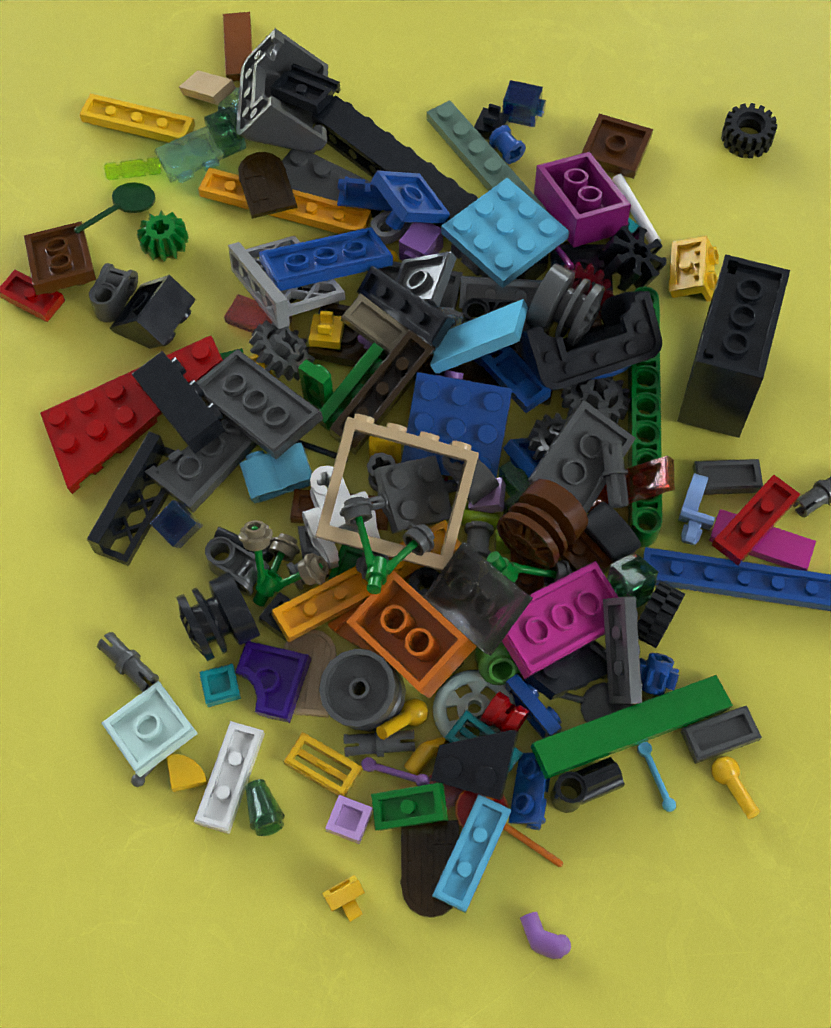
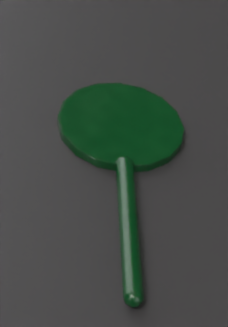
M132 182L120 185L112 194L114 205L76 227L74 232L80 233L118 209L128 213L146 211L154 205L156 200L155 193L149 186L143 183Z

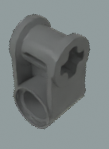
M104 264L99 277L89 292V298L98 320L102 322H113L116 320L137 288V271L131 269L124 271L115 268L113 264Z
M443 456V465L458 486L464 464L461 465L459 462L452 464L450 457ZM479 458L467 498L472 505H475L499 486L495 476Z
M216 537L211 539L205 547V555L210 570L217 576L230 572L240 592L251 596L254 592L253 587L257 583L255 554L246 551L228 538ZM220 553L229 554V557L225 560L217 561L214 559ZM263 560L264 570H270L269 565Z

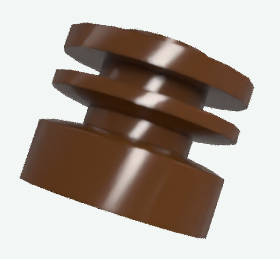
M538 479L532 482L522 493L518 503L513 504L508 509V513L503 514L498 520L497 530L507 548L520 560L532 567L548 570L555 566L559 557L566 553L568 546L573 544L586 530L589 522L586 511L571 492L553 481Z

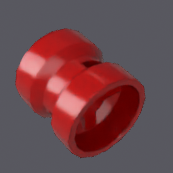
M499 691L485 709L481 721L488 726H496L501 732L509 730L519 731L530 711L522 705L515 706L510 702L507 695Z

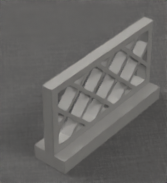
M295 235L245 249L240 242L229 244L231 271L278 329L290 326L289 316L345 300V291L334 279L301 286L311 288L310 291L297 290L299 287L280 291L271 281L261 265L260 259H257L259 252L301 243ZM319 290L330 291L326 294L318 293ZM291 298L302 300L293 304L289 302Z

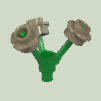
M259 520L249 521L241 528V533L238 535L239 540L243 542L245 549L254 551L257 568V585L255 589L257 592L252 601L256 605L264 607L268 598L273 597L275 592H279L284 587L302 579L308 585L315 583L321 585L325 582L326 574L329 571L327 562L322 556H317L314 553L306 554L304 559L298 562V573L282 580L277 571L282 560L291 562L295 554L300 553L299 547L296 545L297 540L284 533H280L278 537H272V529H269L267 524ZM270 545L268 551L275 556V560L270 570H264L262 550Z

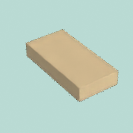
M199 70L179 86L183 95L216 105L236 88L231 79Z

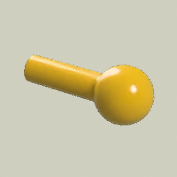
M413 698L407 700L401 713L376 728L378 737L384 740L407 725H422L428 718L427 705L420 699Z
M729 756L717 758L711 767L713 778L718 783L727 785L748 819L756 817L760 810L739 779V764Z

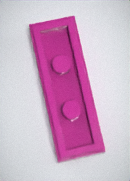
M720 509L709 541L713 542L716 536L737 514ZM773 527L748 555L786 568L807 571L816 541Z

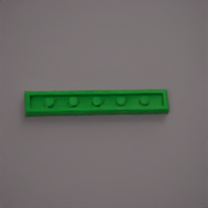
M717 675L538 740L533 742L530 747L545 779L727 711L733 704Z

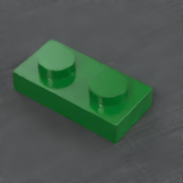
M305 359L298 367L303 399L320 410L334 393L331 374L324 366L320 364L315 365Z
M443 783L371 794L375 831L448 820Z

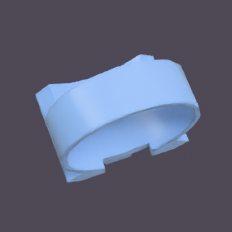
M696 473L693 474L678 519L688 523L683 525L681 533L682 542L694 546L699 542L703 530L700 528L710 530L715 520L713 516L697 512L708 477Z

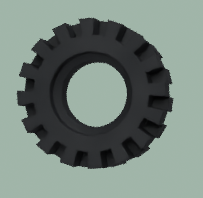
M746 103L741 104L740 108L737 106L733 107L732 112L729 111L722 130L721 139L725 141L724 147L728 148L731 146L729 152L734 154L738 151V157L743 158L744 154H748V158H753L754 153L757 157L762 156L763 152L767 153L777 130V119L775 116L771 117L772 112L770 110L764 112L765 107L762 105L757 109L755 108V103H750L748 108ZM740 128H752L756 130L758 133L748 134L743 132Z
M660 581L637 622L638 639L657 648L685 593Z

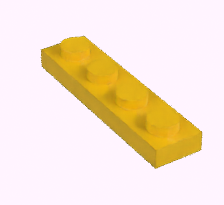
M91 93L79 113L81 121L181 146H186L195 127L194 118Z

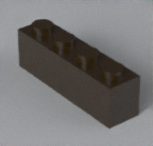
M409 329L330 427V436L340 443L347 417L354 418L355 414L372 417L375 419L374 424L380 425L416 380L417 372L421 373L432 360L435 349ZM354 432L350 451L356 455L370 435Z

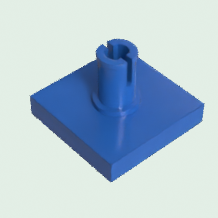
M377 171L373 176V183L392 208L391 213L385 219L386 224L390 228L401 230L405 222L445 223L450 216L448 210L420 173Z

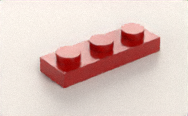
M773 475L716 536L712 546L739 566L795 504L800 493Z

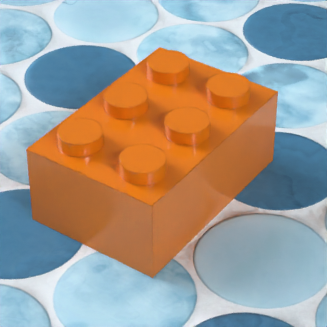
M394 570L387 576L386 583L381 587V592L379 594H371L346 621L413 687L429 699L477 647Z

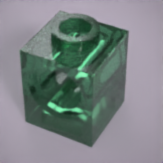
M230 106L204 117L209 141L221 159L246 149L245 139L236 132L237 117Z
M634 552L610 565L607 580L618 597H636V608L649 602L655 588L658 571Z

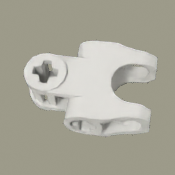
M326 465L320 466L311 474L310 496L315 508L303 511L302 517L313 547L325 559L328 568L333 569L339 567V557L335 543L315 537L333 470L332 466ZM343 477L330 526L359 533L357 525H346L344 517L340 516L339 513L344 507L346 500L353 497H369L365 491L350 495ZM373 510L371 511L373 517L369 521L364 522L368 536L380 539L376 524V513Z

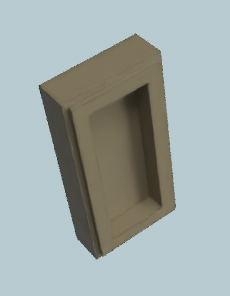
M361 293L341 317L342 322L373 344L375 342L383 348L386 355L392 352L409 331V329Z

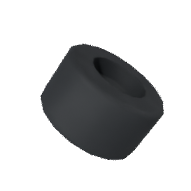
M601 502L587 514L589 523L584 532L611 559L614 566H619L640 548L641 543L636 534L607 503Z

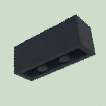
M161 351L133 372L132 375L194 454H196L226 431L219 421L223 418V415L213 402L206 405L201 398L205 393L194 379L188 383L183 376L187 371L178 359L174 357L170 360Z

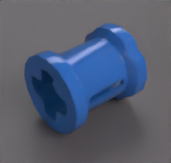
M502 125L495 129L489 137V145L501 152L503 160L507 164L518 161L525 152V144L514 138L511 134V129L507 125Z

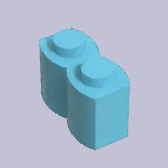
M302 443L294 444L277 459L268 453L265 454L264 451H256L248 454L246 460L240 463L250 499L254 503L270 500L285 493L293 492L294 489H303L311 485L312 470Z

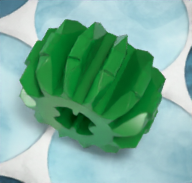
M161 210L158 216H153L149 213V221H141V229L137 230V237L141 250L144 254H149L152 260L161 257L165 262L167 257L172 256L177 259V252H185V243L188 242L189 236L182 218H177L173 212L165 216Z

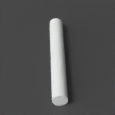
M618 174L614 176L612 181L631 204L630 212L637 224L647 229L645 237L648 243H652L655 239L661 242L660 237L623 175Z

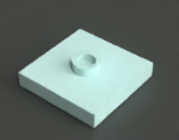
M159 681L102 722L108 734L139 777L143 776L198 734Z

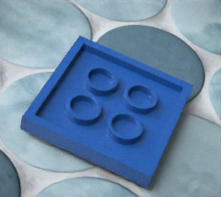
M417 372L407 433L419 436L420 432H427L439 436V442L450 444L452 441L470 444L472 446L471 449L479 453L478 458L497 478L513 389ZM404 445L401 463L436 456L441 475L451 476L443 465V455ZM453 458L450 460L452 464L455 462H459L461 465L464 464L461 460Z

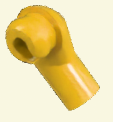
M439 737L421 743L404 764V767L410 773L419 775L432 758L437 757L439 745L449 742L444 737Z

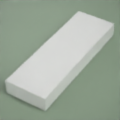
M230 721L194 820L195 824L230 834L265 735L263 730Z

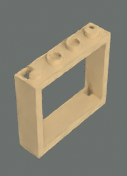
M355 414L354 418L347 417L315 537L363 550L359 533L330 526L354 432L363 433L464 461L441 554L425 552L422 556L411 552L402 560L443 572L449 571L479 453L471 451L472 446L464 442L452 441V445L439 442L440 437L431 433L420 432L419 436L406 433L407 427L399 424L388 423L387 427L374 424L375 419L366 415ZM368 536L373 552L394 558L406 547L405 545Z

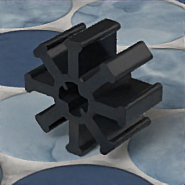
M628 225L622 226L598 255L600 261L604 260L609 263L602 270L605 278L609 279L616 273L621 275L620 284L617 288L624 292L632 285L636 289L647 287L666 265L665 257L661 258L655 255L662 248L661 242L655 239L648 245L644 243L647 229L641 226L632 234L629 231Z

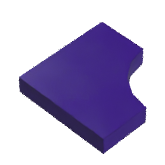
M251 641L245 643L235 672L238 676L250 681L254 686L257 697L255 712L259 716L288 723L291 722L312 658L308 654Z

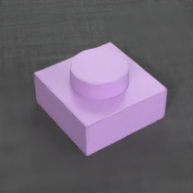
M496 478L499 486L475 505L469 502V510L488 513L503 512L506 488L503 478Z
M339 795L326 825V832L360 844L373 808Z

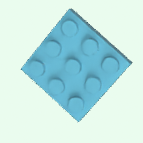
M508 178L504 179L441 226V234L502 288L569 238V230Z

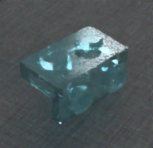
M207 126L155 149V153L170 183L176 180L179 183L188 181L195 176L193 172L202 168L205 172L208 171L209 167L216 168L220 165L219 161L224 155L222 149H218Z

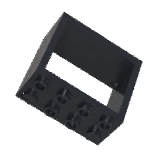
M725 254L704 322L677 422L737 438L740 437L764 378L790 270Z

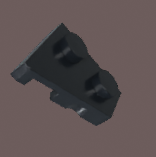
M509 730L439 745L431 781L501 800L519 731Z

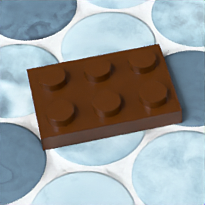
M82 221L24 235L31 278L36 295L54 293L59 289L75 285L81 286L96 280L85 230L78 234L74 232V229L81 225Z

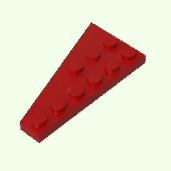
M211 335L166 355L170 360L176 357L187 371L183 376L188 383L193 379L197 382L223 361ZM137 369L40 412L67 489L72 494L81 487L79 484L90 474L96 475L104 468L102 466L103 463L115 453L121 454L158 422L157 418L162 412L133 377L132 373Z

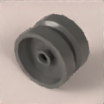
M353 649L340 653L329 662L321 676L319 692L322 705L331 718L352 729L372 732L378 726L401 712L405 702L406 688L403 676L384 658L371 650ZM362 687H365L366 690H365V692L361 695V694H360V691H361Z

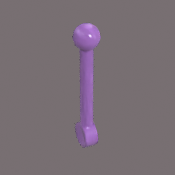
M371 757L364 758L361 763L363 770L367 772L376 770L416 782L418 786L430 783V779L426 774L414 775L376 763Z

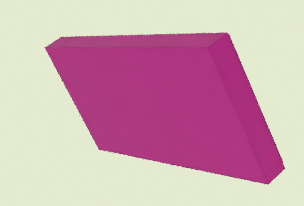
M594 561L497 611L488 619L524 679L605 635L603 599L619 597L597 562Z

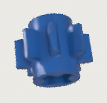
M650 653L647 660L640 658L642 690L658 696L665 694L666 688L674 690L679 676V669L673 668L674 660L659 653Z

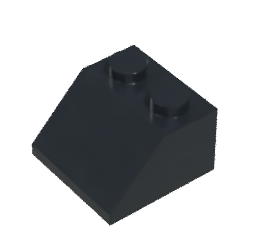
M170 275L143 283L109 329L149 349L166 346L175 337L176 333L174 330L178 324L183 323L192 312L190 307L196 299Z

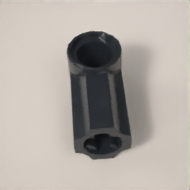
M612 757L575 772H564L558 777L551 791L550 798L552 804L561 812H574L580 805L624 787L625 783L622 772ZM562 786L572 787L577 793V798H566L561 793L560 788Z

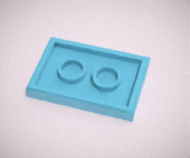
M524 299L449 329L439 347H436L430 364L435 374L519 342L528 311V306Z

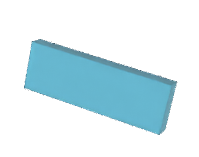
M478 794L432 897L466 913L511 813V809Z

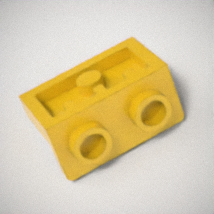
M707 235L672 242L669 292L672 298L702 293L706 302L711 301L718 280L715 265L719 263V254L717 247H712Z

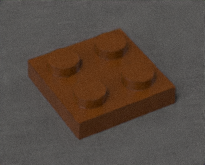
M599 113L582 153L590 152L603 170L634 179L652 138L653 129Z

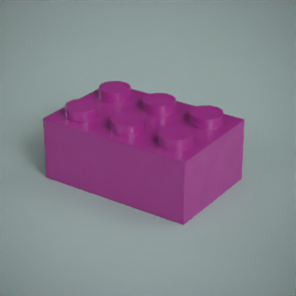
M590 152L537 165L534 195L546 207V211L569 230V238L567 240L573 248L613 237L622 226L628 225L631 204Z

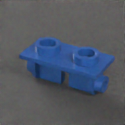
M345 176L344 179L339 178L338 191L340 193L337 206L392 211L391 206L372 180L371 183H365V179L349 178V176Z
M533 752L523 753L518 762L508 823L527 824L526 827L529 829L540 830L541 824L546 822L544 815L547 799L544 798V793L548 792L550 778L545 779Z

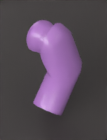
M537 912L526 914L520 918L530 947L535 953L551 959H561L570 952L571 942L569 938L563 934L557 935L545 931Z

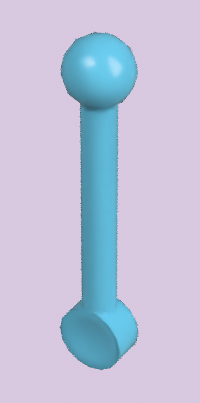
M648 742L640 743L637 752L645 758L663 798L662 807L665 811L672 812L676 809V802L669 797L651 756L652 746Z

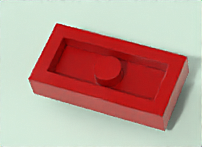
M14 270L0 286V298L45 322H48L65 302L63 294L58 291L36 295L32 278L17 270Z

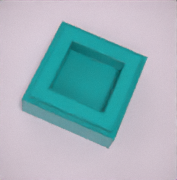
M233 663L199 672L207 707L241 699Z

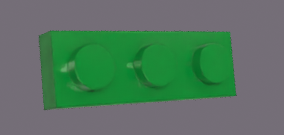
M375 342L319 410L323 416V420L319 424L328 431H330L333 423L386 359L384 349Z

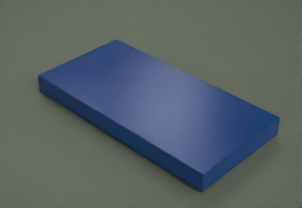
M372 227L259 252L261 265L280 291L369 271L371 266L379 269L393 265V255Z

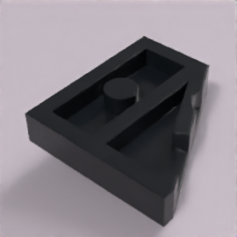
M583 646L524 680L548 699L553 700L565 695L569 690L576 691L586 687L589 682L600 678H608L607 661L589 647Z

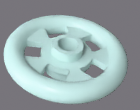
M478 670L459 672L447 679L437 691L433 702L434 721L442 736L445 738L458 721H449L447 716V708L456 706L457 714L460 718L466 710L469 711L468 707L471 704H478L481 710L478 713L471 714L481 720L485 709L490 703L489 699L481 694L486 687L493 690L496 694L501 691L516 706L512 693L509 694L505 689L506 684L501 686L492 685L482 678ZM468 684L472 692L459 698L455 690ZM468 721L465 723L467 726L474 727ZM488 726L496 733L501 732L496 726ZM480 731V735L477 736V737L485 736V735ZM458 732V734L455 736V737H457L460 741L467 739V738H465L463 735H461L459 732Z

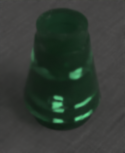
M258 779L248 783L245 786L250 828L255 830L257 836H269L278 832L284 826L283 819L285 815L267 786L266 781Z

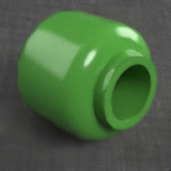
M498 634L487 636L480 641L476 647L475 661L479 674L486 682L501 686L505 685L506 681L514 675L520 674V670Z

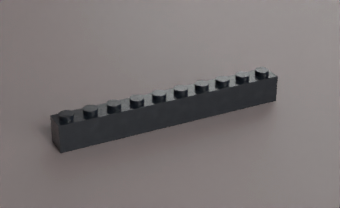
M335 95L332 101L318 115L312 114L313 127L320 124L326 128L328 137L326 143L372 178L377 171L420 173L450 213L446 222L478 199L476 195L465 191L454 179L446 177L431 162L423 160L412 148L404 146L390 132H385L371 118L365 117L355 110L352 104L344 102ZM444 223L433 224L441 228ZM548 254L516 279L536 280L547 270Z

